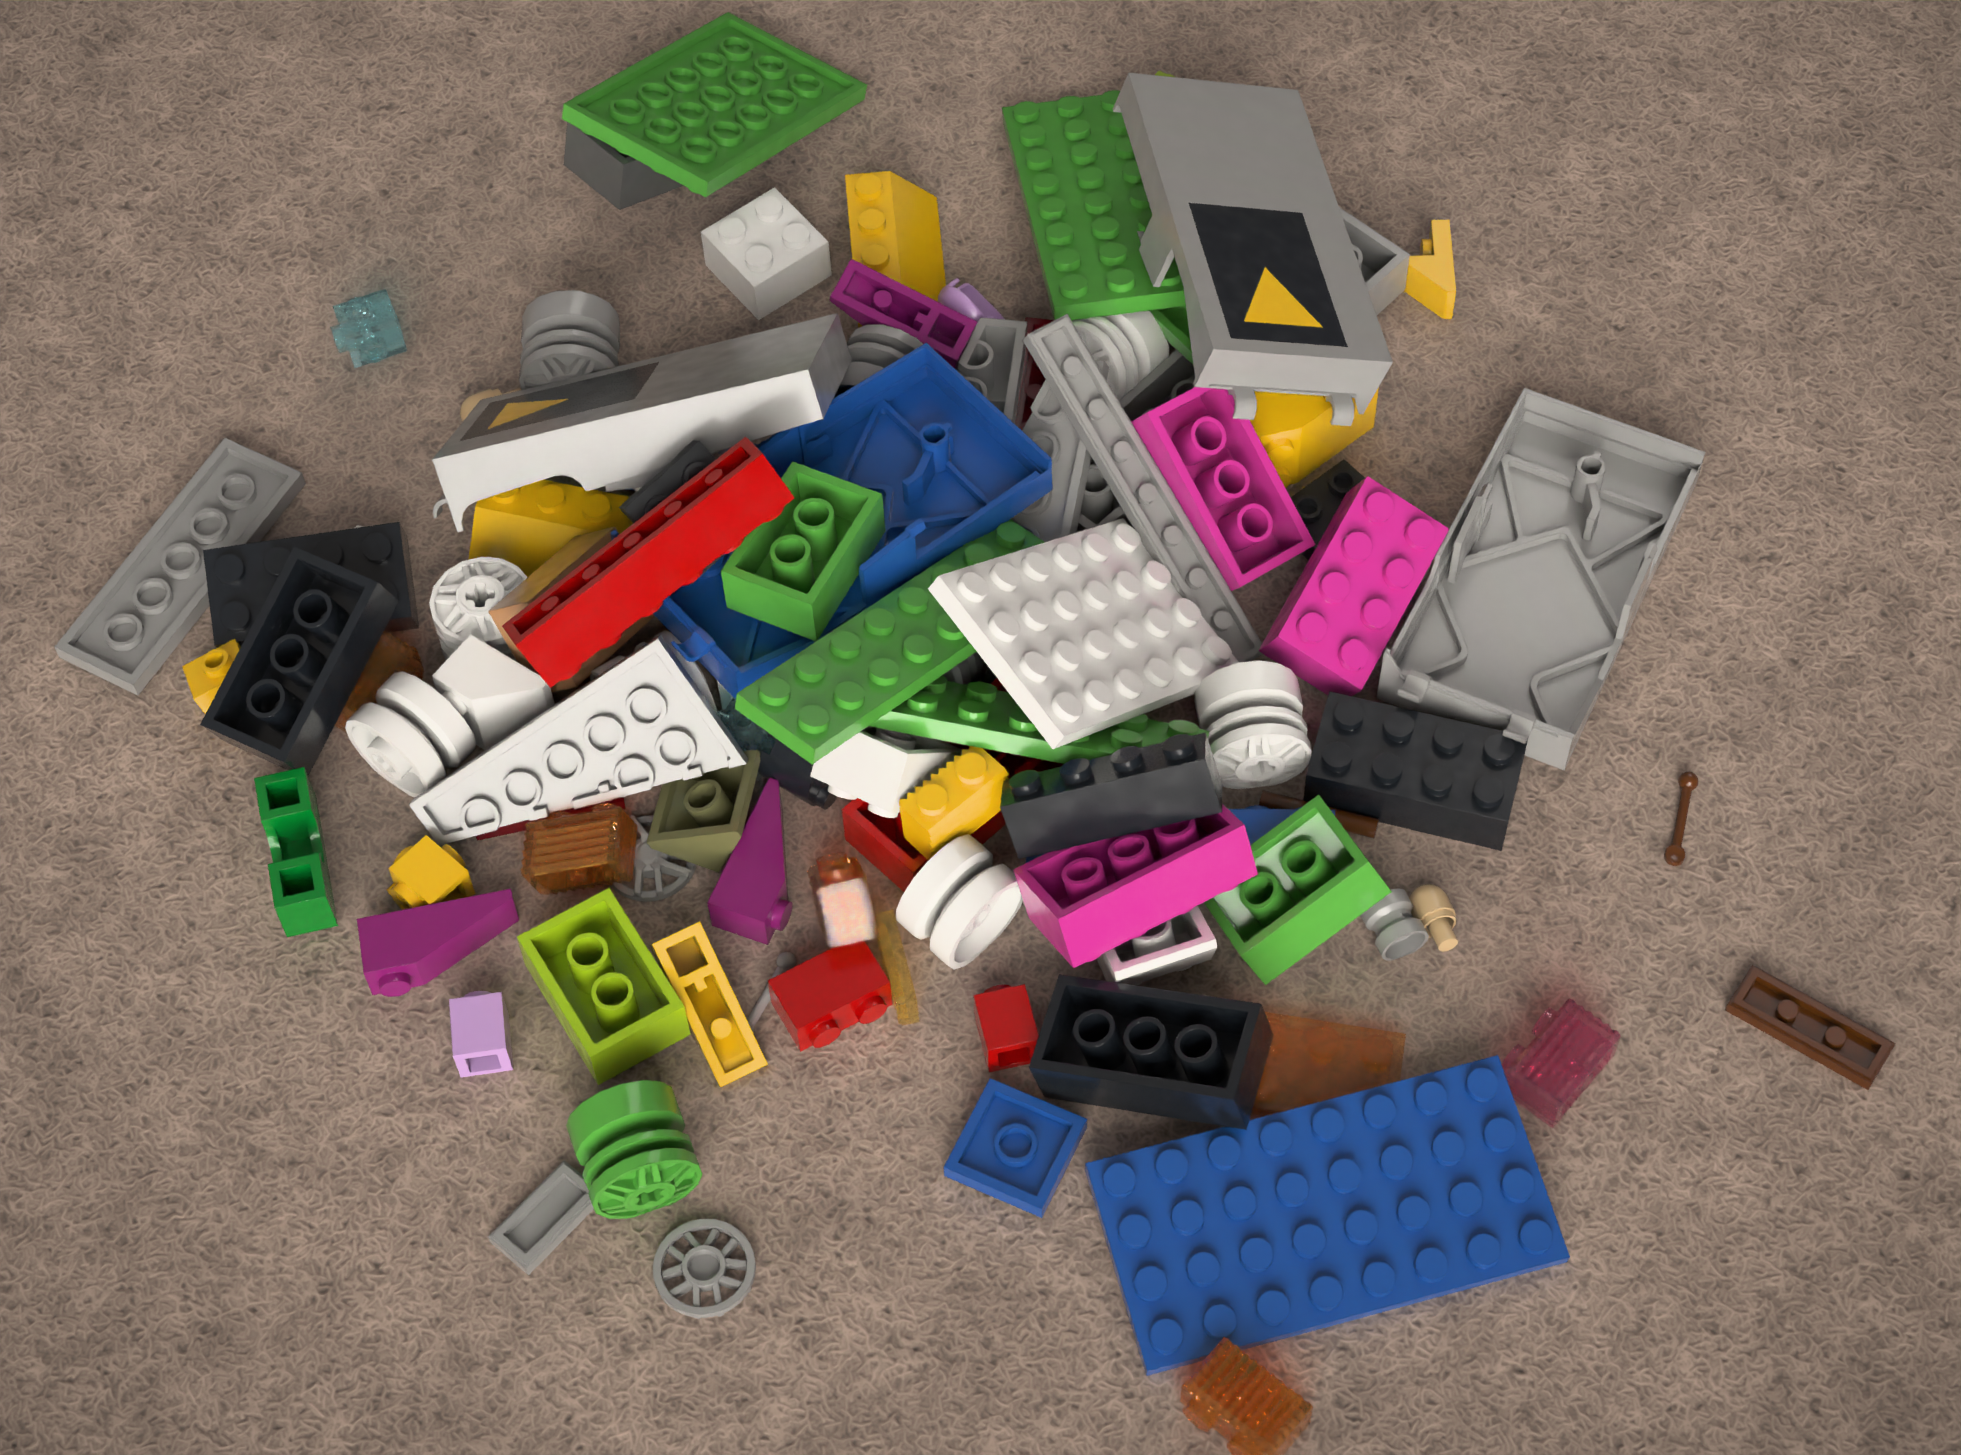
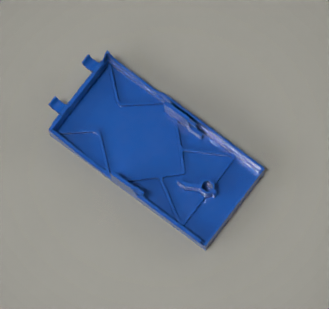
M927 343L835 397L824 419L778 432L756 445L780 478H782L793 461L882 493L886 531L869 559L859 566V575L819 639L964 544L991 533L1000 524L1007 522L1053 490L1052 458ZM616 530L610 532L611 539L613 540L619 535ZM732 551L723 555L693 584L681 586L673 592L653 614L681 642L677 644L673 641L671 644L684 659L689 662L698 660L736 700V695L739 691L816 641L727 608L721 570L732 555Z

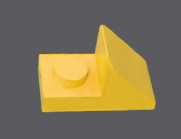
M1450 219L1431 220L1429 239H1421L1420 255L1409 257L1406 289L1404 291L1443 319H1452L1456 296Z

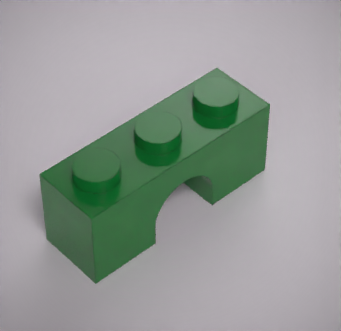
M305 767L254 778L260 819L268 839L273 862L268 864L274 908L286 936L292 937L338 926L317 798Z

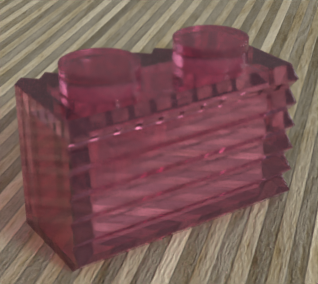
M1568 999L1557 1012L1549 1007L1534 1025L1532 1034L1536 1037L1526 1048L1517 1044L1502 1063L1514 1101L1552 1129L1614 1057L1621 1037L1617 1030H1612L1609 1024H1604L1600 1018L1594 1017L1589 1011H1585L1583 1006L1577 1005L1573 999Z

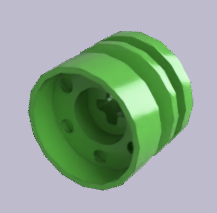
M640 1080L622 1083L600 1091L583 1101L568 1118L566 1127L575 1155L580 1165L585 1166L582 1176L589 1190L588 1194L592 1206L598 1215L608 1219H628L674 1204L686 1197L698 1185L702 1177V1171L694 1154V1148L689 1135L683 1133L685 1123L673 1089L661 1081Z

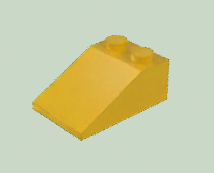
M1379 387L1364 414L1358 413L1355 399L1352 398L1355 410L1351 426L1331 425L1332 404L1326 402L1325 396L1254 391L1257 400V410L1254 420H1250L1285 488L1301 481L1374 427Z

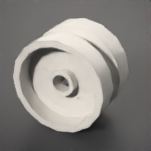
M403 671L394 673L377 690V704H363L347 720L345 726L350 741L366 762L384 779L414 798L446 777L444 767H458L473 752L476 746L473 731L453 705L432 686L418 677Z
M969 834L957 837L927 861L912 879L896 909V921L920 940L931 937L930 950L954 970L969 964L999 937L1010 924L1023 902L1014 872L1004 864L992 867L993 854Z

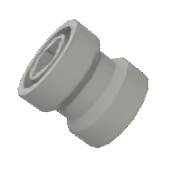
M1400 888L1390 889L1392 891L1390 894L1360 915L1367 929L1374 931L1377 935L1375 945L1382 958L1387 961L1416 952L1428 941L1429 937L1421 920L1413 918L1411 914L1413 905L1405 890Z

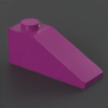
M850 259L829 301L862 326H890L908 333L923 344H929L956 370L958 362L977 325V321L853 259Z
M773 778L768 779L743 829L742 837L735 846L707 902L712 926L769 945L775 930L783 931L792 912V902L788 901L782 800L779 780Z
M506 889L358 918L357 926L363 972L372 995L382 994L388 997H396L408 993L412 987L423 986L519 921V914L512 890Z

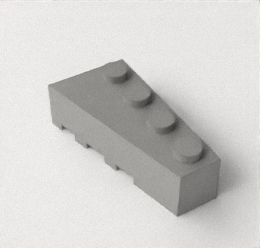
M980 318L958 362V372L1015 424L1026 353V345L1023 339L1027 336V321Z

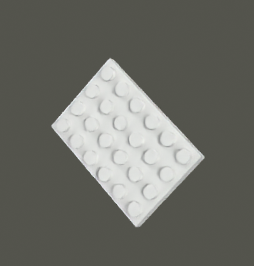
M1124 518L939 575L928 588L1052 749L1193 695L1205 677L1220 668L1239 663L1232 654L1229 645L1218 637L1201 616L1197 605L1189 599L1182 598L1170 582L1171 574L1163 564L1154 561L1141 542L1139 533L1128 525Z

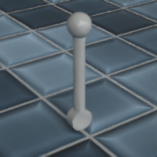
M785 951L778 955L776 960L778 967L771 978L796 966V957L791 952ZM768 984L747 1018L753 1034L754 1026L771 999Z

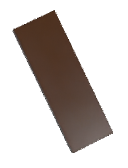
M1754 965L1747 972L1725 1010L1867 1090L1870 1089L1896 1044Z

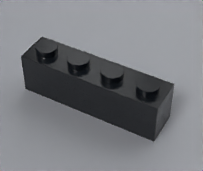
M1206 732L1192 736L1178 734L1169 737L1162 743L1141 748L1127 746L1118 749L1112 755L1090 760L1077 758L1064 763L1061 767L1040 772L1035 770L1019 772L1010 779L1003 780L1000 808L1018 859L1221 813L1222 782Z

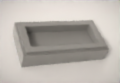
M564 1160L488 1236L490 1243L529 1275L594 1209L583 1176Z

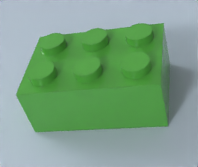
M792 461L781 479L795 498L785 505L784 510L777 518L770 522L762 523L744 537L742 544L733 551L722 568L721 576L727 608L817 641L859 575V566L869 559L886 531L882 493Z

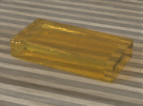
M891 909L875 913L876 938L885 973L890 981L892 1000L898 1023L903 1026L920 1022L917 998L894 911Z

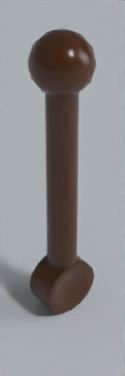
M1684 772L1678 779L1682 790L1672 844L1666 848L1664 853L1665 861L1672 866L1681 865L1685 859L1682 841L1691 793L1698 786V777L1693 772Z

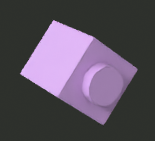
M474 991L461 998L449 999L452 1052L460 1077L513 1070L509 1013L502 992Z

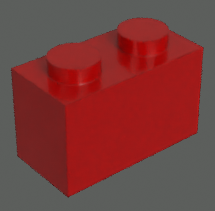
M861 934L767 980L771 1003L800 1052L811 1046L821 1048L829 1045L839 1037L842 1030L858 1022L861 1024L871 1023L879 1019L886 1012L887 1007L893 1005L890 981Z

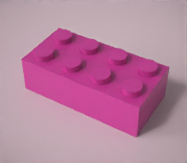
M1194 387L1131 422L1230 590L1233 591L1315 546V543L1250 420L1233 419L1235 402L1233 396L1228 395V389Z
M1369 476L1365 477L1346 493L1258 651L1276 663L1290 668L1295 675L1326 695L1329 694V691L1348 696L1357 694L1363 689L1446 537L1449 528Z
M1223 804L1221 813L1048 852L1013 869L1029 919L1073 968L1097 959L1101 954L1130 939L1144 935L1148 930L1178 915L1185 914L1191 911L1193 907L1223 892L1233 890L1240 883L1258 875L1245 825Z

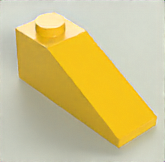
M700 921L651 944L650 947L662 972L685 1007L688 1025L719 1087L768 1065Z

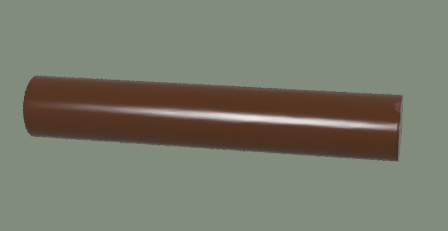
M1263 790L1259 806H1265L1269 809H1296L1304 806L1309 801ZM1329 807L1330 810H1335V817L1347 832L1375 838L1379 819Z

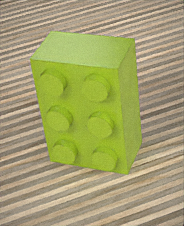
M610 888L517 936L526 968L598 1085L691 1035L683 1003Z

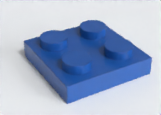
M990 1078L943 1167L944 1176L1042 1218L1087 1129V1119Z

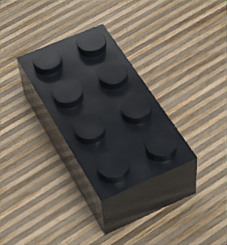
M400 522L203 550L214 645L217 648L233 639H236L239 645L242 646L294 546L377 581L389 591L399 603L383 633L419 628L408 538Z
M294 546L200 725L221 740L282 768L292 770L305 767L309 776L399 601L379 582Z
M1329 691L1306 773L1303 800L1311 801L1317 795H1320L1329 807L1377 818L1380 823L1502 851L1528 739L1523 744L1503 736V731Z
M1059 974L1029 1069L1045 1098L1247 1130L1274 1034L1260 1003Z

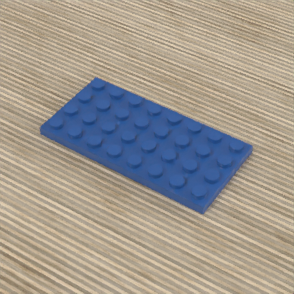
M1498 1055L1249 1120L1247 1130L1222 1127L1085 1163V1173L1146 1376L1568 1262L1570 1258Z

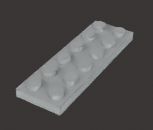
M224 438L54 646L59 658L138 696L210 605L203 550L260 542L306 484L302 472Z

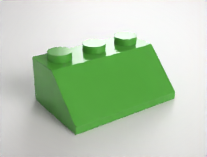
M1317 795L1250 845L1258 875L1240 883L1233 890L1223 892L1205 901L1204 904L1242 959L1260 980L1267 985L1392 891L1320 795Z

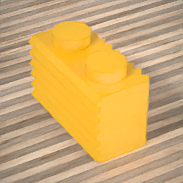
M969 746V749H962L961 756L954 755V762H946V768H939L938 774H931V780H923V787L915 786V793H907V799H900L899 807L904 838L927 860H930L941 848L957 837L967 834L971 835L1001 811L1000 803L1003 780L1009 779L1007 777L1009 775L1008 772L983 748Z

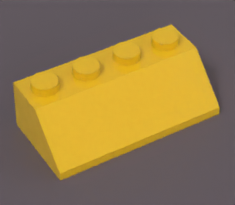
M891 171L846 174L845 183L852 259L938 302V295L946 286L937 197Z
M543 479L479 500L474 511L468 560L478 557L502 558L518 566L529 577L575 536L614 526L619 534H621L633 523L619 508L630 497L598 490L585 491L583 487Z

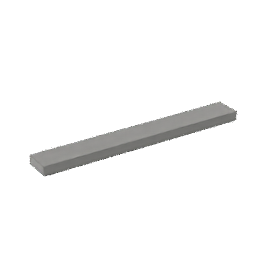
M1068 314L1028 334L1023 339L1024 344L1131 525L1139 533L1141 542L1154 561L1163 564L1171 574L1170 582L1182 598L1189 599L1197 605L1201 616L1218 637L1229 645L1232 654L1239 663L1249 662L1261 656L1262 653L1258 650L1262 642Z

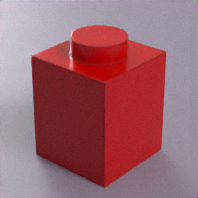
M1005 984L996 985L986 989L981 994L973 995L975 1021L989 1073L1030 1064L1039 1035L1025 984L1013 987Z

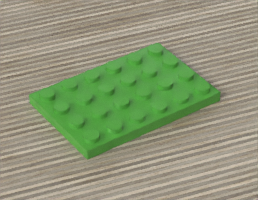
M727 12L563 104L562 119L579 128L583 133L594 136L614 147L618 152L629 155L651 167L656 173L665 175L684 185L691 192L708 197L865 100L867 84Z

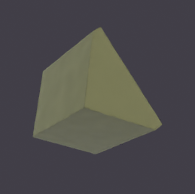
M758 749L743 751L748 757V762L745 765L730 769L725 767L703 773L700 777L685 781L680 779L662 784L647 839V844L650 848L719 873L742 837L761 761Z

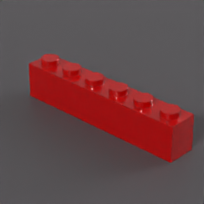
M744 437L508 620L502 627L519 651L547 685L552 688L559 681L567 680L574 676L580 670L582 663L600 649L614 645L621 638L623 631L641 617H647L655 613L661 607L663 601L681 586H686L696 581L702 575L704 568L718 557L736 550L744 541V537L762 523H767L777 518L784 510L785 505L795 497L764 454L747 437Z

